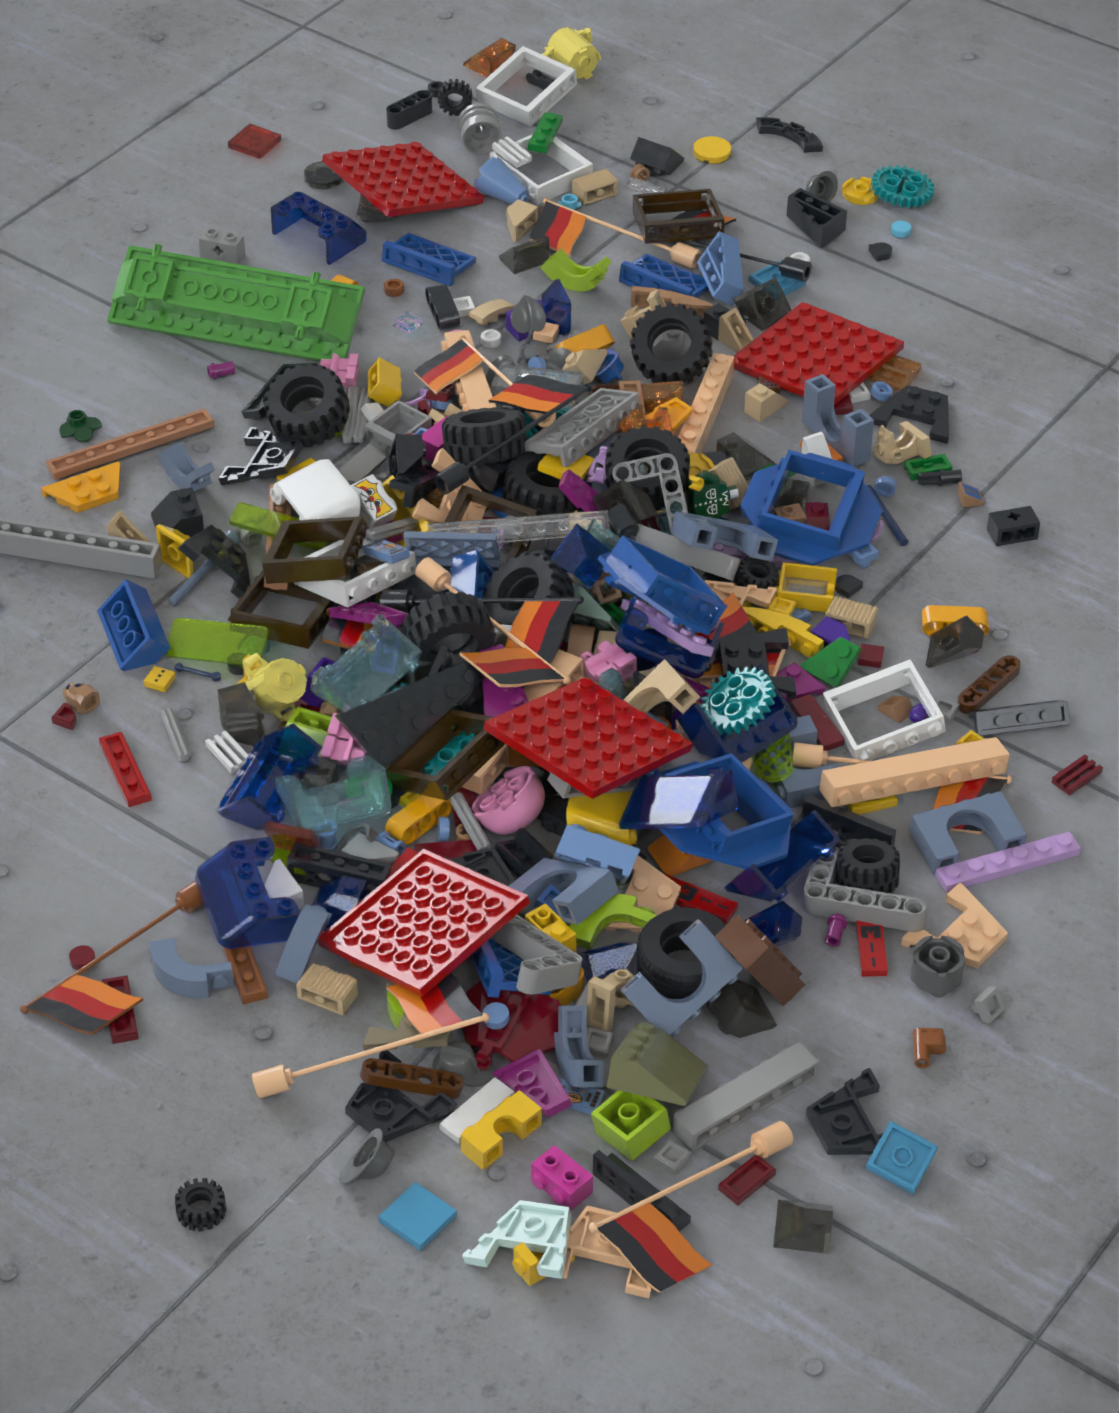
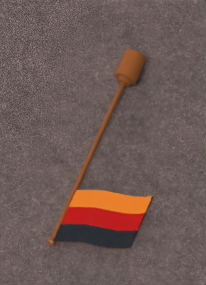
M330 608L326 610L329 622L323 631L322 640L324 643L376 656L375 647L380 639L382 626L330 617Z
M205 877L197 878L176 893L177 899H175L176 905L27 1005L22 1004L20 1011L24 1014H27L29 1011L46 1016L75 1031L94 1035L141 1003L143 998L124 994L100 981L80 975L178 909L189 914L197 910L216 896L213 886Z

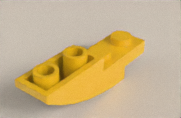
M742 607L757 633L786 628L788 639L791 641L789 647L809 658L823 649L824 640L810 633L811 625L780 612L755 607Z

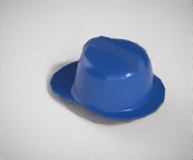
M607 349L608 354L595 377L604 383H610L614 379L622 380L620 373L623 371L624 364L619 358V353Z

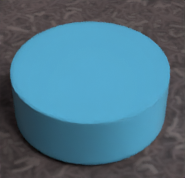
M895 221L891 225V234L897 238H906L911 234V224L906 221Z

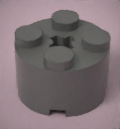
M933 935L922 938L914 949L911 980L920 989L931 993L934 997H943L946 993L957 989L962 982L965 965L962 945L955 939L941 935V938H933Z

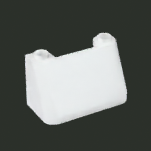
M329 459L318 460L276 482L270 490L272 501L277 505H282L285 499H287L299 514V520L359 517L360 499L358 494Z

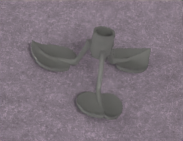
M523 295L511 313V324L520 333L529 332L525 344L520 346L518 350L519 357L515 363L510 356L502 355L497 357L492 364L514 384L522 379V372L517 368L522 360L529 361L532 357H542L547 362L544 374L546 378L571 381L562 371L566 363L565 359L572 353L570 350L561 347L555 348L549 353L547 359L538 355L536 347L530 344L532 331L538 332L544 329L546 314L542 306L535 299ZM489 367L486 375L489 388L500 391L508 388L509 385Z

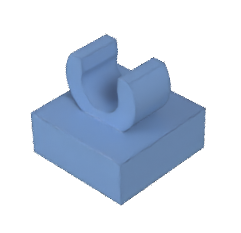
M870 543L869 546L847 554L861 569L870 566V561L878 558L879 551Z

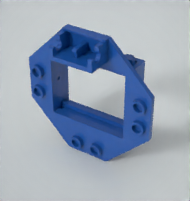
M789 449L786 457H782L779 464L754 472L740 507L742 517L749 520L748 525L757 526L778 539L774 555L811 566L869 546L882 509L864 483V471L855 469L851 464L813 453L803 454ZM789 471L846 487L829 531L771 514Z
M622 535L612 551L598 557V560L604 566L603 570L610 575L605 577L608 585L636 598L645 600L668 616L667 619L677 626L683 624L689 631L695 634L699 631L705 635H709L723 626L719 618L727 608V605L692 567Z
M730 753L702 763L694 761L659 772L650 820L681 852L752 870L787 857L791 821L794 814L792 813L793 810L762 779L756 778ZM724 780L740 796L735 810L750 825L730 831L691 790Z

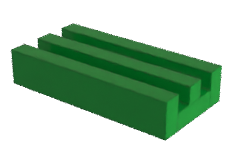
M944 453L925 459L904 461L903 468L907 470V475H910V480L914 481L918 480V473L937 472L938 469L951 471L953 466Z

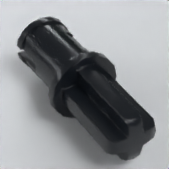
M938 469L937 472L918 473V484H939V486L943 484H956L962 481V472L960 469L951 471Z

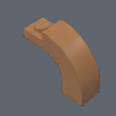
M572 624L567 653L578 657L586 651L593 653V647L597 639V633H595L596 626Z

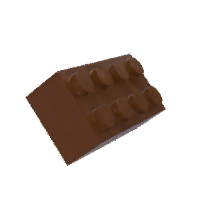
M736 915L715 936L741 965L783 1006L806 985L799 978L802 973L749 918L744 922Z

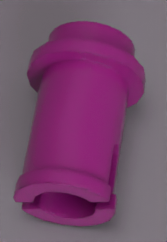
M233 361L221 364L211 363L210 366H207L208 376L215 380L220 376L235 374Z
M835 913L827 920L828 930L824 939L825 943L832 947L840 945L843 930L847 927L845 916Z

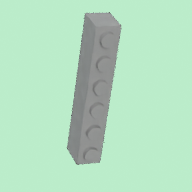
M800 1041L792 1046H787L780 1053L771 1058L764 1059L751 1070L742 1072L739 1077L721 1084L718 1089L707 1095H702L697 1101L687 1107L678 1109L673 1114L672 1132L693 1152L818 1078L820 1061Z

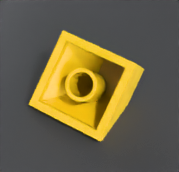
M158 524L156 526L157 543L160 544L162 562L189 578L194 573V562L178 550V547L190 537L176 529Z

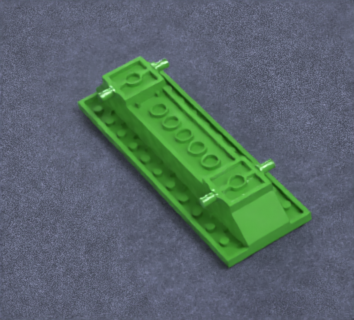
M154 244L153 249L129 245L113 293V302L107 319L109 324L321 362V359H332L333 353L337 354L339 358H347L365 294L364 286L319 279L321 274L319 272L315 273V271L312 272L311 277L165 252L161 251L163 246L160 244Z

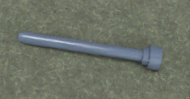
M231 530L225 532L227 538L234 543L240 544V538L235 532ZM207 558L170 598V603L172 605L178 604L214 563Z

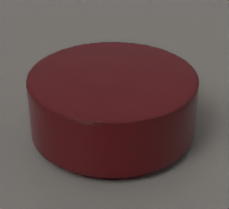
M86 945L77 946L69 953L70 965L76 970L81 969L96 959L94 950Z

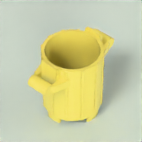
M568 27L559 29L550 38L548 46L544 47L545 53H542L546 57L576 69V77L578 79L583 77L588 79L593 76L591 72L595 70L597 63L601 60L600 53L590 43L593 41L590 28L579 31Z
M254 653L242 662L248 678L245 685L248 703L258 712L271 713L281 722L284 720L288 721L296 710L294 702L298 701L306 691V671L301 664L298 665L294 660L280 658L267 663L259 654ZM258 662L260 663V666L256 667L253 670L250 669ZM287 707L291 709L283 715L280 713Z

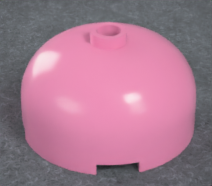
M520 766L503 773L504 779L499 780L493 786L490 785L482 795L479 794L476 797L472 810L480 824L489 832L499 835L515 833L519 828L529 826L541 812L545 802L544 786L534 771L528 766Z

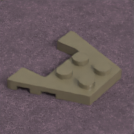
M389 980L386 983V987L396 985ZM404 1012L397 1031L370 1026L363 1043V1049L366 1051L413 1037L420 1033L409 1022ZM453 1030L405 1045H413V1048L447 1046ZM398 1047L391 1048L388 1050H397Z

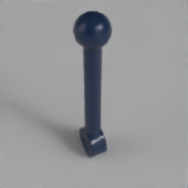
M182 663L175 665L177 672L186 671L210 677L215 682L221 680L219 672L209 673L185 667Z

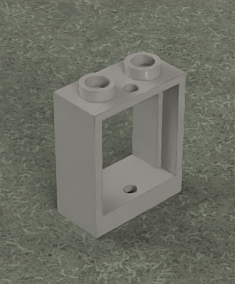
M398 400L364 425L365 442L368 444L372 443L379 450L389 454L395 438V434L388 431L390 428L401 422L412 428L405 434L415 433L420 427L430 429L431 417Z

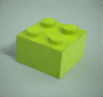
M620 1090L591 1112L595 1133L631 1162L671 1129L667 1109L653 1098Z

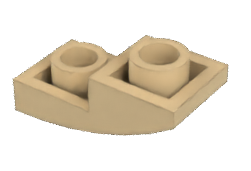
M503 299L492 300L474 308L469 312V317L475 319L478 324L488 325V322H497L498 316H505L506 312L513 310L515 305Z

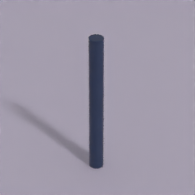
M867 485V488L882 509L881 517L899 544L906 546L908 539L873 487Z

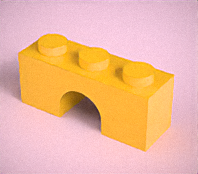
M520 1090L512 1096L506 1097L498 1107L486 1112L481 1120L473 1126H468L462 1132L461 1152L482 1170L486 1169L503 1155V1138L499 1134L510 1132L523 1140L542 1125V1108Z

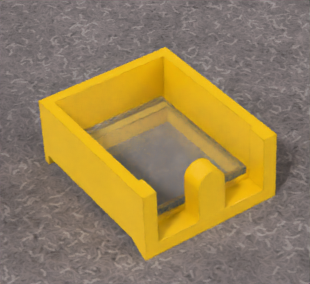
M783 562L782 570L778 571L779 577L776 585L779 586L774 587L777 588L775 596L797 602V609L803 610L804 608L808 611L826 613L834 598L837 568Z

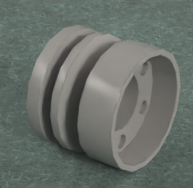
M477 103L467 106L461 112L458 120L462 144L465 149L471 154L478 156L493 152L492 143H498V140L502 139V132L495 109L490 105Z

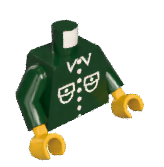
M706 470L699 472L695 476L690 475V478L686 479L687 507L690 514L720 519L722 515L727 514L729 511L728 500L738 498L739 496L736 485L727 487L726 482L719 478L718 475Z

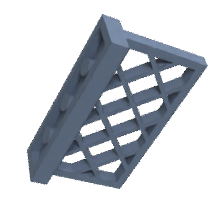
M404 531L406 548L415 553L416 567L427 557H430L439 565L452 567L454 556L478 550L494 571L500 569L501 546H498L496 534Z

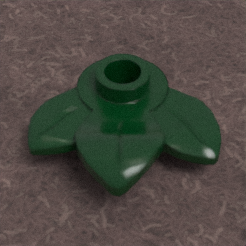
M73 410L68 414L67 422L60 426V436L62 438L74 436L75 440L79 442H88L92 439V430L102 428V423L96 417H88L82 410Z

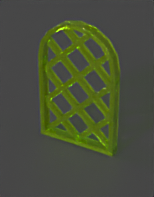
M789 731L751 735L753 767L757 776L768 782H777L789 777L793 771L794 763ZM786 737L788 738V744L783 742ZM770 739L776 741L772 746L766 743ZM754 741L759 743L757 747H754ZM779 744L785 746L782 751L776 749ZM762 746L768 748L765 753L759 751ZM788 749L790 756L784 754ZM771 751L777 753L774 758L768 756ZM755 753L760 755V757L757 760ZM782 756L787 760L784 763H780L777 759ZM765 758L770 762L767 765H763L760 761ZM791 761L790 768H789V767H787L786 765ZM773 763L779 766L775 771L769 768ZM781 769L787 770L783 775L778 773ZM766 770V771H768V772H770V773H772V774L769 775V776H766V775H763L762 773Z

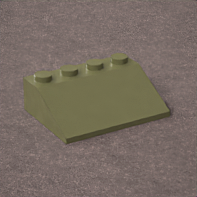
M640 1022L633 1026L613 1054L607 1087L686 1106L707 1072L708 1065L664 1030L656 1028L652 1023Z

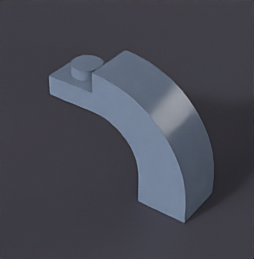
M182 441L162 450L157 455L170 479L180 489L192 487L195 492L212 484L209 475L215 471L212 462L198 467L188 455Z
M305 904L286 943L275 975L298 983L308 968L322 932L330 922L331 913L326 912V909L321 906Z
M175 938L149 942L153 972L157 980L169 991L189 998H209L208 990L234 986L231 962L202 966L192 965L179 957Z
M558 1006V1032H554L557 1062L563 1078L573 1087H603V1060H596L592 1057L587 1043V1006Z

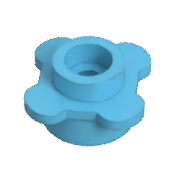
M565 194L562 197V201L558 202V204L573 210L581 207V202L578 201L577 196L574 194Z

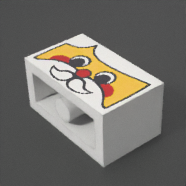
M373 474L351 485L360 499L359 514L369 528L381 526L393 520L398 510L396 503L392 498H389L384 491L383 484Z

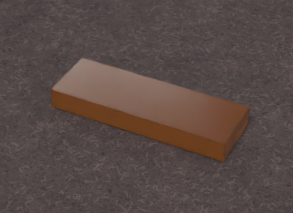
M245 937L222 943L227 962H231L232 975L243 1005L267 999L268 992L248 938Z

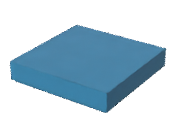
M769 265L749 275V282L774 300L806 285V282L783 277L779 267Z
M890 1121L869 1158L865 1169L914 1195L939 1146Z
M414 1182L379 1215V1222L421 1251L457 1217V1210Z

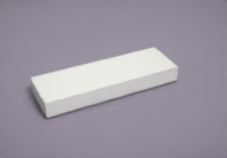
M493 1078L439 1124L440 1130L460 1144L461 1134L468 1126H473L481 1120L486 1112L494 1110L506 1097L512 1096L514 1091L497 1078Z

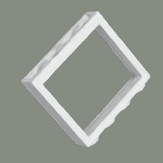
M522 46L476 87L478 103L490 105L495 111L531 127L544 113L549 111L577 85L576 69ZM525 64L557 78L527 106L495 92Z
M532 135L515 142L529 154L537 153L528 150V143ZM556 137L546 154L570 171L540 185H537L511 166V163L496 151L490 153V158L494 157L497 159L499 157L527 188L529 199L537 205L543 203L545 198L550 200L572 190L573 179L593 173V163Z
M365 538L363 541V545L371 543L372 541H367ZM339 540L304 558L338 556L344 540ZM363 548L359 550L358 558L365 555ZM409 550V558L393 564L383 561L385 562L384 564L347 582L325 580L294 582V584L348 608L415 574V553Z
M911 660L904 661L823 693L826 710L836 728L844 737L845 744L853 759L872 761L946 732L944 716ZM910 684L930 718L857 745L838 711Z

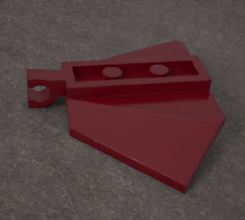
M481 981L465 992L469 1001L481 1013H483L487 1005L495 1002L504 1004L509 1010V1022L501 1029L488 1028L484 1021L462 1027L465 1042L472 1048L481 1047L475 1057L476 1061H479L477 1068L487 1071L494 1052L499 1053L512 1063L538 1049L543 1054L555 1050L554 1032H558V1006H561L559 1000L542 994H526L510 990H500L498 998L488 997Z

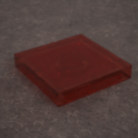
M249 123L228 141V148L260 159L282 140L281 134Z
M266 821L264 831L274 848L291 851L295 842L322 848L314 830Z

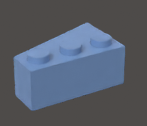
M719 231L699 258L697 264L712 297L733 305L744 290L739 240Z

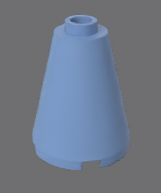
M492 157L480 168L479 172L481 175L479 179L476 177L474 180V187L479 192L511 205L517 199L524 202L528 201L529 191L501 158L497 157L496 159Z

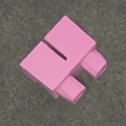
M333 353L332 359H321L320 365L325 366L326 369L333 370L339 376L346 394L350 385H357L359 374L358 354L350 353L349 358H339L337 354Z
M606 640L597 647L598 654L593 655L591 652L586 651L580 655V658H583L585 677L591 678L595 682L604 683V689L606 690L618 685V682L622 683L637 674L636 657L631 652L626 654L619 642L612 645Z
M333 713L327 732L329 735H326L320 756L327 763L349 767H354L355 763L366 764L368 757L335 717L338 713Z

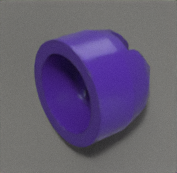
M921 703L912 707L909 713V718L913 723L930 718Z

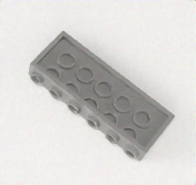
M605 388L598 389L556 419L550 426L545 427L525 441V451L560 456L562 466L568 467L642 413L639 392Z

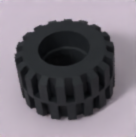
M869 838L856 839L840 847L839 852H837L836 880L838 885L884 893H893L895 888L898 887L900 853L896 850V847L889 845L886 841Z

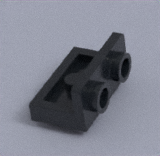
M524 828L518 829L514 840L496 842L494 847L503 862L514 869L519 877L543 858H553V854Z

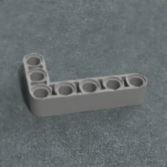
M664 453L619 463L614 467L613 477L621 485L660 478L670 530L675 514H672L670 511V506L673 503H680L683 506L682 512L688 513L677 460L672 454ZM666 458L671 459L674 463L670 470L661 468V462ZM643 463L651 466V472L647 475H642L639 472V466ZM621 468L629 470V476L625 480L617 477V471ZM673 480L678 483V489L675 492H668L665 485L668 481Z
M638 524L639 530L634 537L637 542L688 566L731 581L734 580L741 559L715 550L692 547L678 537Z
M823 847L817 850L804 886V909L808 914L829 918L832 914L839 913L845 916L846 921L856 922L858 920L911 932H918L925 928L926 903L922 899L835 885L837 878V851L831 847Z
M516 915L491 937V939L524 960L521 962L516 985L519 991L526 994H538L577 985L583 961L582 957L520 916Z

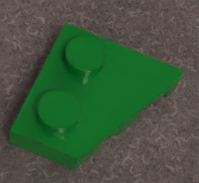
M839 637L803 662L800 667L814 677L837 688L843 683L862 649L852 642Z

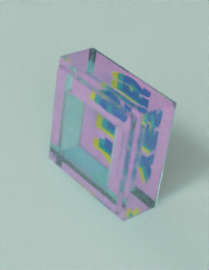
M408 311L393 320V326L407 334L422 325V319Z

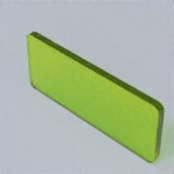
M238 502L230 517L229 524L275 538L282 521L299 519L244 502ZM328 541L294 544L318 551L325 548Z
M175 618L168 639L171 648L167 651L166 655L169 658L243 665V659L248 654L252 656L254 653H257L261 658L263 657L269 630L265 626Z

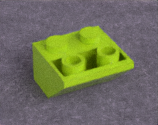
M297 707L287 721L278 756L286 761L322 771L327 762L320 754L326 735H329L327 732L332 717Z

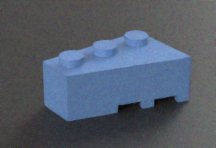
M577 824L567 825L554 857L570 863L609 869L615 876V882L624 885L630 876L640 849L612 840L602 834L588 832L586 828Z

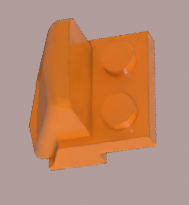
M662 835L648 846L649 853L663 872L670 876L681 874L714 861L681 852L665 835Z

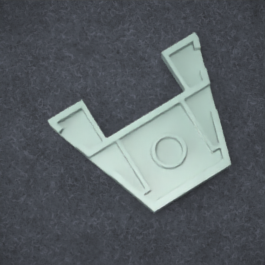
M520 1200L496 1222L498 1227L490 1234L485 1233L478 1239V1246L472 1251L468 1249L462 1255L465 1264L488 1267L500 1246L514 1249L515 1246L523 1242L530 1251L544 1253L536 1267L540 1276L562 1279L572 1216L570 1209L564 1206Z

